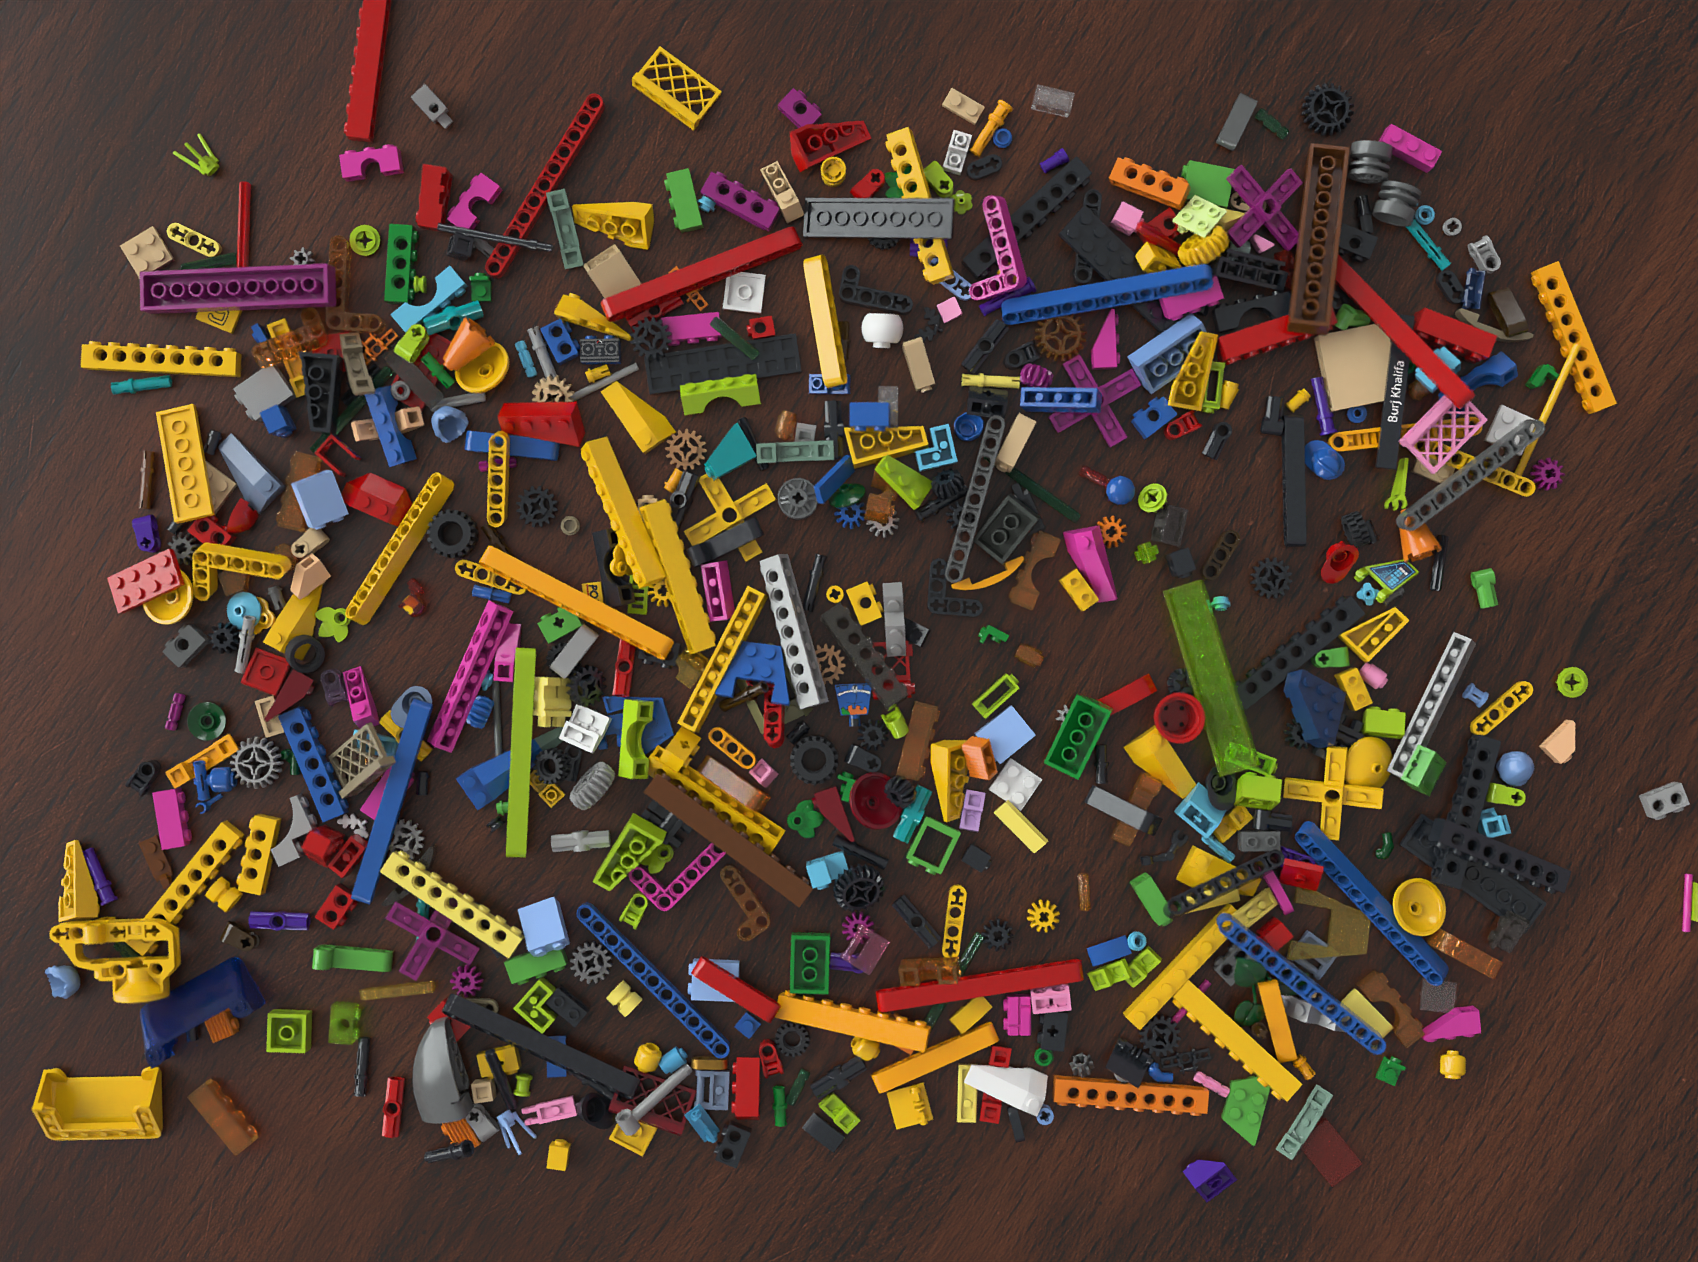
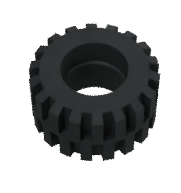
M449 509L439 512V515L432 518L433 521L429 522L428 526L430 528L427 530L429 538L427 540L431 543L430 547L437 554L447 558H461L471 553L470 550L476 547L475 542H478L477 534H479V530L476 529L477 524L473 522V518L466 513ZM450 523L459 524L463 530V537L456 545H448L443 538L444 528Z
M811 735L802 738L796 743L790 756V765L793 773L799 780L807 784L811 783L812 785L821 784L829 780L836 772L838 753L832 742L818 735ZM816 748L824 753L826 762L822 769L811 771L804 766L803 756L809 749Z

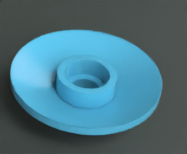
M249 592L236 593L230 599L227 606V616L233 626H237V629L242 630L243 617L249 615L256 618V626L261 617L259 600Z

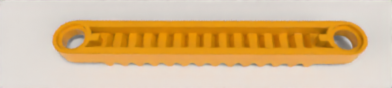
M1469 417V422L1472 421L1477 424L1480 421L1477 417ZM1457 418L1456 425H1465V418ZM1451 419L1443 420V425H1451ZM1416 423L1402 425L1400 439ZM1483 425L1472 436L1478 435L1482 431ZM1380 427L1338 432L1329 437L1328 444L1336 452L1378 448ZM1432 427L1429 430V438L1438 439V427ZM1442 428V439H1451V428ZM1456 428V438H1463L1465 436V428ZM1336 437L1343 439V446L1340 448L1336 447L1333 443Z

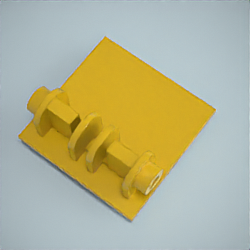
M924 1083L887 1092L896 1130L919 1123L926 1125L928 1121L933 1120Z

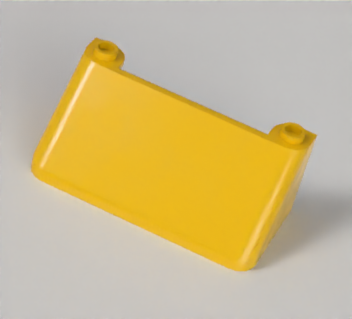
M149 1066L142 1070L141 1076L67 1078L61 1069L43 1070L32 1111L46 1137L51 1140L159 1138L163 1130L162 1073L159 1067Z

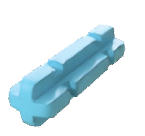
M524 341L515 343L523 368L526 369L527 377H535L537 371L533 367L534 364L529 351L526 350V343Z
M1212 835L1207 839L1202 836L1201 840L1209 845L1219 856H1223L1226 862L1230 863L1234 859L1235 855L1231 851H1227V848L1217 839H1213Z

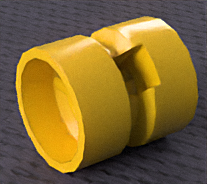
M829 157L822 163L821 177L823 182L829 187H837L844 182L846 166L840 158Z
M220 877L205 894L213 903L218 902V907L225 913L229 912L243 895L236 887L231 888L230 883L223 877Z

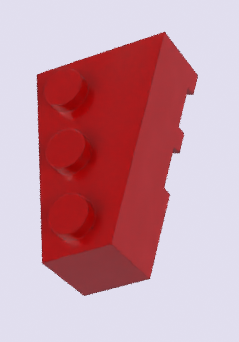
M423 164L419 211L416 213V223L421 229L437 231L438 223L445 224L453 175L445 167Z
M324 824L309 831L302 850L306 853L305 855L308 856V859L329 868L327 866L333 860L337 850L340 851L345 843L343 840L345 834Z
M737 1057V1062H733V1074H736V1082H732V1094H736V1099L732 1101V1113H735L737 1120H760V1058Z

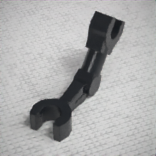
M1175 829L1170 841L1172 844L1166 853L1154 856H1141V864L1145 866L1158 861L1173 860L1178 847H1181L1188 840V836L1184 834L1182 839L1179 840L1177 835L1180 831Z

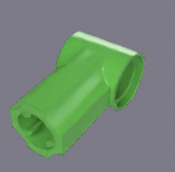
M1343 304L1335 315L1338 322L1335 326L1342 330H1347L1349 326L1362 327L1370 324V318L1362 310H1356L1347 304Z
M1492 568L1471 572V582L1477 591L1480 608L1498 605L1494 588L1496 579Z

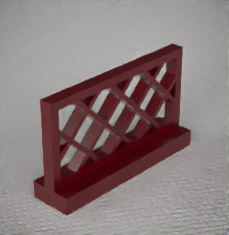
M624 1066V1072L633 1073L638 1079V1075L644 1077L640 1079L641 1082L646 1079L652 1080L655 1088L645 1092L640 1083L643 1093L624 1103L616 1100L618 1094L614 1093L608 1111L615 1114L625 1109L632 1111L637 1107L634 1100L642 1096L647 1098L648 1093L659 1087L656 1082L663 1083L666 1080ZM678 1084L675 1088L679 1089V1091L676 1092L673 1089V1094L657 1103L663 1102L666 1113L658 1115L652 1108V1112H647L638 1122L681 1136L687 1118L684 1116L682 1122L675 1121L671 1112L681 1108L683 1115L689 1112L696 1090ZM683 1091L690 1093L689 1101L681 1104L677 1094ZM675 1096L679 1106L669 1111L665 1100Z

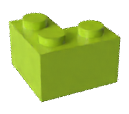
M541 977L513 1008L541 1034L545 1032L558 1016L544 1003L556 990L544 977Z

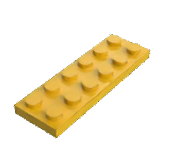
M189 404L156 412L174 522L179 524L215 515L196 405Z

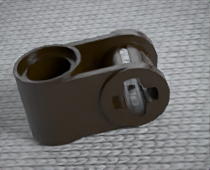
M233 921L227 922L220 937L222 942L244 952L255 949L260 945L258 934Z

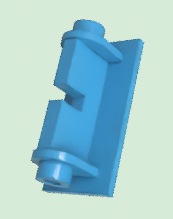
M700 1103L684 1115L704 1142L708 1140V1142L714 1143L718 1140L717 1133L720 1130Z

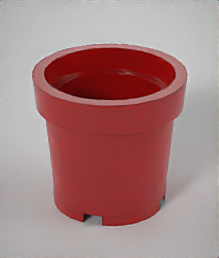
M1170 694L1164 697L1154 710L1153 717L1156 729L1162 737L1170 742H1189L1195 739L1204 727V709L1200 702L1189 694Z

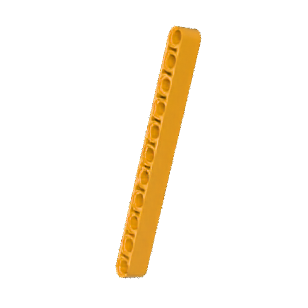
M493 546L487 547L478 562L483 568L659 659L665 660L674 644L672 639Z

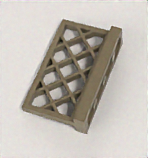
M372 722L363 726L329 756L343 787L339 792L342 799L358 795L396 763L394 756H387ZM367 731L370 735V740L367 739ZM357 740L360 741V748L357 747ZM366 744L369 745V753L366 752ZM348 748L351 749L350 757L347 756ZM375 749L377 750L379 757L375 756ZM356 752L359 753V761L356 760ZM338 756L341 757V765L338 762ZM365 757L368 758V766L365 765ZM347 761L350 762V768H349V769L346 768V766H347ZM356 766L359 767L358 774L355 773ZM346 774L349 775V782L346 779Z

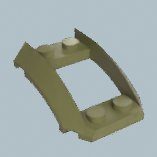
M783 651L785 675L795 694V697L789 699L790 706H785L784 724L803 715L807 716L813 708L800 709L797 704L796 692L791 683V674L786 665V656ZM737 679L736 682L739 689L743 691L748 686L746 680ZM756 700L747 701L746 704L761 734H764V712H761ZM779 716L771 717L770 722H776Z

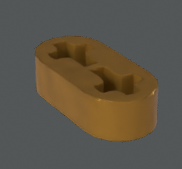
M716 1056L692 1057L691 1068L702 1070L727 1069L728 1058H717Z

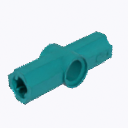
M477 300L459 307L448 306L442 313L424 318L423 323L428 335L449 328L451 330H458L465 317L476 320L483 317V311Z
M918 784L915 788L917 798L911 805L903 809L900 817L901 820L893 835L896 839L907 844L916 825H919L924 815V808L932 793L931 790Z

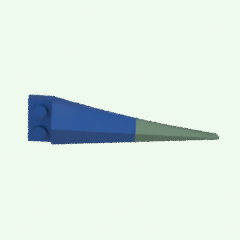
M557 727L532 739L530 769L536 765L533 762L537 760L535 757L539 752L555 748L564 741L559 739L563 727ZM511 750L470 768L456 778L477 810L495 800L509 788Z

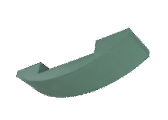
M561 189L546 193L565 269L584 265L566 190Z
M833 440L756 444L757 463L834 460Z
M1316 1084L1306 1100V1104L1288 1132L1283 1136L1276 1150L1293 1160L1314 1130L1334 1095Z

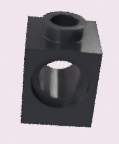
M455 233L450 237L446 256L466 261L471 257L474 238Z
M970 843L961 860L982 873L983 870H987L991 865L992 860L990 858L992 856Z

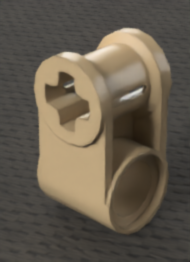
M309 528L303 536L293 543L291 552L295 557L304 559L325 546L330 539L322 529L315 530V528ZM301 546L304 547V549H303V550L305 551L304 553H300V551H301L300 547H301Z

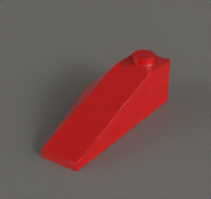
M864 121L817 125L807 124L790 132L791 155L799 172H802L824 162L829 157H834L870 140L871 136Z

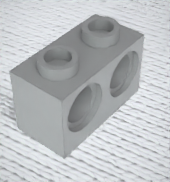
M1671 782L1639 795L1646 816L1655 818V820L1665 818L1666 814L1672 811L1673 813L1684 810L1685 806L1690 805L1683 785L1679 782ZM1673 794H1676V801L1672 803L1671 797ZM1655 801H1658L1659 806L1654 810L1653 804Z

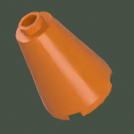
M465 317L443 356L445 361L443 364L451 371H458L495 344L494 339L491 335L487 338L485 329L472 319Z
M1407 517L1405 520V525L1409 526L1411 523L1410 517ZM1426 523L1413 531L1399 528L1405 563H1408V559L1415 562L1432 556V551L1437 550V552L1442 550L1441 545Z

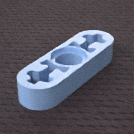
M933 258L931 264L935 265L939 262V259ZM954 270L956 279L954 284L949 285L945 281L940 282L941 285L960 300L967 301L971 298L970 294L962 296L960 288L957 287V290L953 289L957 286L959 280L962 282L960 284L962 288L968 287L970 289L971 284Z

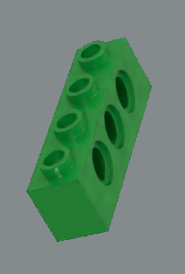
M389 224L384 301L388 304L403 305L406 302L411 305L412 300L415 299V292L412 287L414 277L416 276L414 262H417L418 256L417 250H415V243H418L419 233L413 225ZM407 241V248L400 250V243ZM406 260V267L399 269V262ZM404 279V287L397 288V282Z

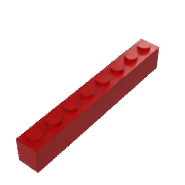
M363 0V6L359 9V19L361 21L360 27H357L356 30L358 45L354 47V57L356 60L355 65H352L351 69L353 83L349 86L351 99L346 107L348 122L344 124L346 137L353 141L373 143L391 0Z

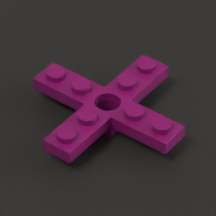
M1238 166L1226 180L1250 209L1226 232L1228 238L1236 248H1240L1264 224L1285 251L1290 250L1297 243L1298 232L1280 209L1282 208L1281 205L1303 182L1290 168L1264 192L1244 166ZM1263 202H1266L1269 206L1268 214L1263 210Z
M1080 354L1063 363L1062 365L1075 388H1098L1102 393L1101 413L1055 412L1048 418L1056 432L1059 433L1091 415L1109 447L1126 439L1127 436L1109 404L1141 386L1133 369L1098 387Z
M450 898V905L457 907L458 901L455 898ZM395 901L386 916V919L419 937L399 972L416 981L437 947L468 965L472 963L480 949L448 931L447 928L452 920L436 909L430 919H427ZM431 927H436L440 930V936L433 941L427 939V930Z

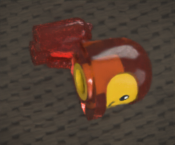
M411 578L407 582L411 594L398 607L400 609L403 607L409 616L416 618L426 611L427 605L425 600L419 595L420 593L424 594L423 587L414 578Z

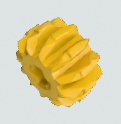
M663 579L661 582L656 583V585L649 586L654 588V591H649L648 595L655 594L651 601L654 602L659 599L657 606H661L664 600L665 607H668V600L671 602L668 592H666V596L659 592L662 586L665 585Z
M1039 900V906L1032 903L1034 910L1028 909V913L1032 915L1028 916L1027 920L1033 921L1030 924L1032 928L1037 925V932H1040L1042 927L1045 932H1048L1047 926L1054 929L1055 926L1052 922L1059 923L1055 916L1060 915L1059 911H1054L1057 906L1055 904L1050 906L1049 900L1045 902V905H1043L1042 900ZM1041 912L1044 914L1047 912L1045 920L1043 918L1040 920L1041 916L1039 914Z

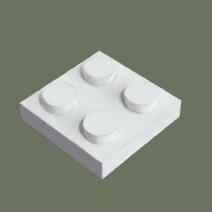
M740 272L727 277L723 310L761 314L766 275Z
M1500 405L1484 441L1494 444L1523 421L1533 418ZM1532 424L1530 427L1531 432L1534 429V424ZM1517 435V436L1515 437V439H1514L1516 445H1517V444L1519 443V441H1520V438H1519L1518 435ZM1524 449L1521 450V451H1520L1519 453H1517L1516 455L1521 456L1522 453H1523V451H1524Z
M1009 758L989 790L1003 800H1009L1021 811L1042 779Z

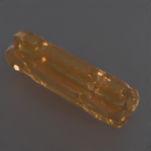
M1087 873L1078 874V882H1080L1078 884L1079 900H1081L1080 910L1089 911L1091 909L1089 902V875Z

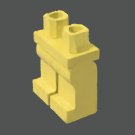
M535 677V709H533V715L538 716V726L551 727L552 717V726L564 727L566 717H571L572 711H570V695L567 694L570 687L566 686L571 680L561 677Z

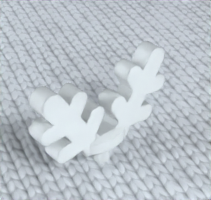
M344 814L343 818L337 820L338 824H343V828H347L351 824L350 828L354 829L356 824H358L360 829H355L354 833L359 834L362 838L363 836L365 838L369 836L366 832L365 824L368 823L366 819L361 821L360 818H356L355 814H351L350 818L347 814Z

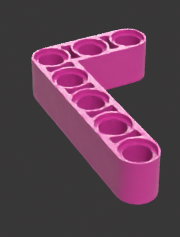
M990 195L983 200V209L1001 274L972 284L969 294L974 300H988L1025 286L1027 281L1007 203L1001 196ZM994 201H996V203H997L995 209L993 208V202H994ZM999 219L1002 221L1000 228L998 227ZM1004 238H1006V240H1007V243H1006V246H1005V247L1003 246V239H1004ZM1009 257H1011V259H1012V262H1011L1010 265L1008 264V258H1009ZM1014 275H1015L1016 278H1017V281H1016L1015 284L1013 283V277H1014ZM997 282L1000 283V287L998 290L996 288ZM981 287H982V289H983V294H982V295H980V293H979V290H980Z
M710 843L667 887L653 874H650L646 867L640 864L629 872V879L658 909L668 911L725 855V852L716 851L714 844ZM701 857H710L711 864L703 865ZM636 869L641 870L643 878H635L633 871ZM691 869L695 870L697 872V878H689L687 875V871ZM681 883L684 891L676 892L674 884ZM647 884H655L657 890L655 892H649L647 890ZM668 897L670 905H662L660 898Z

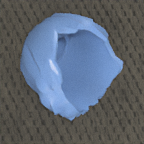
M450 406L439 408L434 412L431 419L436 437L445 443H451L452 440L457 439L458 436L465 432L469 424L463 411Z
M1513 751L1502 755L1496 763V769L1500 774V778L1507 785L1518 787L1526 784L1527 780L1532 776L1534 763L1525 752Z
M52 966L45 970V974L49 978L48 981L51 982L53 997L58 996L67 999L79 989L80 976L78 971L72 966Z

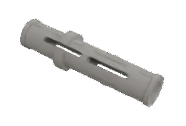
M535 326L534 329L530 328L527 332L533 344L532 349L536 351L546 380L548 375H551L552 379H554L557 374L546 348L547 343L543 341L539 326Z
M249 615L243 617L242 631L239 632L240 643L235 672L242 674L245 673L248 666L251 644L255 638L253 632L256 618Z

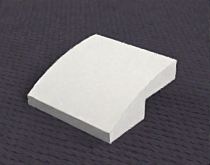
M576 704L570 720L565 722L559 739L594 753L604 737L612 718Z

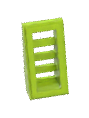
M630 575L629 583H632L633 591L634 589H639L638 585H634L633 575ZM649 586L640 588L644 590V593H634L635 597H644V600L636 601V603L632 604L643 605V609L632 608V604H628L627 613L647 615Z

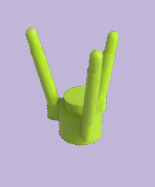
M200 133L198 138L210 157L207 155L202 157L187 142L185 143V146L199 159V165L173 151L175 156L199 170L203 175L211 176L219 168L217 164L219 160L214 156Z

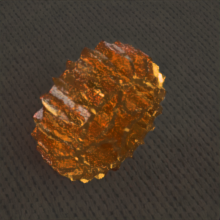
M1070 314V316L1065 315L1043 319L1044 322L1039 321L1038 325L1041 328H1036L1035 332L1040 335L1035 336V340H1041L1036 345L1037 347H1044L1040 351L1041 354L1048 351L1049 353L1046 358L1049 359L1053 354L1054 361H1057L1058 356H1060L1062 362L1065 361V355H1067L1069 360L1073 358L1071 352L1077 356L1079 352L1076 348L1082 350L1084 346L1080 342H1086V339L1081 336L1087 334V331H1080L1085 326L1084 323L1078 325V322L1081 320L1080 317L1074 320L1075 314ZM1056 321V331L1045 334L1047 326ZM1062 321L1069 323L1075 331L1065 329ZM1059 329L1062 331V334L1066 335L1063 337L1062 342L1059 337L1055 336L1059 333ZM1076 337L1074 345L1070 349L1065 350L1066 339ZM1047 340L1055 341L1059 350L1052 348Z

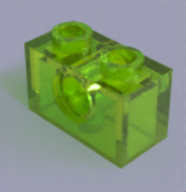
M336 1001L331 1005L328 1043L352 1045L358 1040L360 1030L357 1028V1020H360L361 1009H358L359 1003ZM342 1019L349 1021V1027L342 1025Z

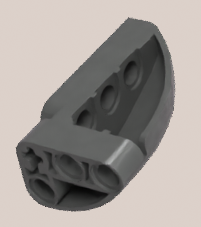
M448 1016L436 1019L429 1026L418 1046L413 1065V1093L421 1119L427 1123H448L461 1120L468 1116L474 1107L469 1090H467L469 1088V1078Z

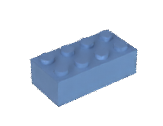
M1192 313L1127 356L1141 385L1151 394L1177 377L1200 331L1206 332L1203 323Z

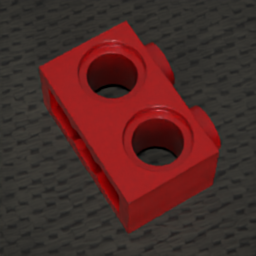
M1171 207L1147 223L1171 239L1180 234L1177 230L1178 224L1172 222L1176 214ZM1170 221L1173 224V229H1166L1164 222ZM1138 231L1136 232L1144 244L1149 242L1160 248L1162 247Z
M215 515L196 519L187 530L203 544H220L217 538L221 533L224 535V541L220 545L231 546L237 538L231 532H227V525L224 524L222 526L217 522L219 519ZM207 521L209 529L205 532L202 526Z
M341 883L335 885L315 915V918L333 930L342 927L348 919L346 915L349 910L352 912L358 904V901L351 899L353 891ZM341 895H345L347 897V904H343L340 901ZM330 911L336 912V920L330 918Z
M1274 916L1256 931L1260 935L1259 937L1276 951L1294 937L1284 924Z

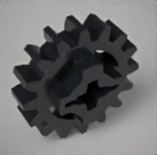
M645 317L644 323L638 320L639 326L632 327L635 333H630V336L634 338V340L630 341V344L636 345L633 350L635 352L640 350L639 356L641 357L646 354V359H650L651 355H653L654 359H657V354L664 356L663 350H669V347L666 346L667 343H672V340L668 339L672 333L666 332L669 328L668 325L662 326L663 321L661 319L657 323L655 317H652L651 321ZM652 326H657L662 332H655ZM644 328L643 335L639 336L640 331ZM650 332L653 336H656L652 344L646 340V338H649ZM663 340L662 345L658 348V343ZM640 345H648L650 351L644 350Z
M531 486L530 492L524 489L525 495H519V498L522 500L521 502H516L520 506L516 512L522 513L519 517L521 520L526 518V525L532 522V527H536L537 523H539L540 527H544L543 522L550 524L549 518H556L553 512L558 511L557 508H554L558 501L552 500L555 497L554 494L548 495L549 489L546 488L543 492L542 486H539L537 490L534 486ZM540 494L535 499L529 498L531 495ZM547 499H548L549 505H550V508H549V509H547L546 503H545V502L547 501ZM540 502L539 506L541 509L535 510L534 503L538 504ZM525 504L528 505V513L525 511ZM537 515H545L542 519H535Z
M1275 557L1272 558L1271 562L1269 558H1265V563L1258 561L1259 567L1253 566L1255 573L1250 574L1251 577H1254L1250 584L1256 585L1253 591L1259 590V596L1265 594L1266 599H1270L1271 595L1276 599L1278 598V593L1281 596L1285 595L1283 590L1290 589L1287 583L1293 582L1291 579H1288V576L1292 575V572H1287L1289 565L1282 566L1284 561L1280 560L1277 563V558ZM1273 566L1279 568L1281 572H1277ZM1264 568L1263 575L1259 577L1261 570ZM1271 575L1274 576L1275 579H1273L1272 581H1268L1267 577H1270ZM1283 579L1282 585L1278 587L1279 582ZM1261 584L1268 586V590L1264 589Z
M585 665V667L578 666L579 671L573 670L574 676L568 677L571 682L566 684L567 687H570L567 694L571 695L570 700L579 706L588 707V704L594 706V701L599 702V696L605 694L602 689L607 687L603 685L606 678L602 677L603 672L599 671L597 667Z
M1163 1014L1160 1015V1018L1154 1015L1153 1019L1149 1020L1143 1027L1144 1030H1139V1034L1143 1036L1139 1040L1140 1042H1145L1142 1045L1143 1048L1147 1049L1149 1047V1054L1155 1051L1157 1057H1159L1160 1052H1163L1164 1056H1167L1166 1051L1168 1050L1173 1053L1172 1047L1179 1046L1176 1040H1181V1037L1177 1035L1181 1032L1180 1028H1175L1177 1022L1171 1023L1170 1016L1164 1019ZM1151 1029V1035L1147 1039L1148 1030ZM1155 1029L1160 1034H1163L1164 1040L1159 1036L1157 1037ZM1171 1032H1172V1033H1173L1172 1039H1171V1041L1169 1042L1168 1037H1169V1035H1170Z

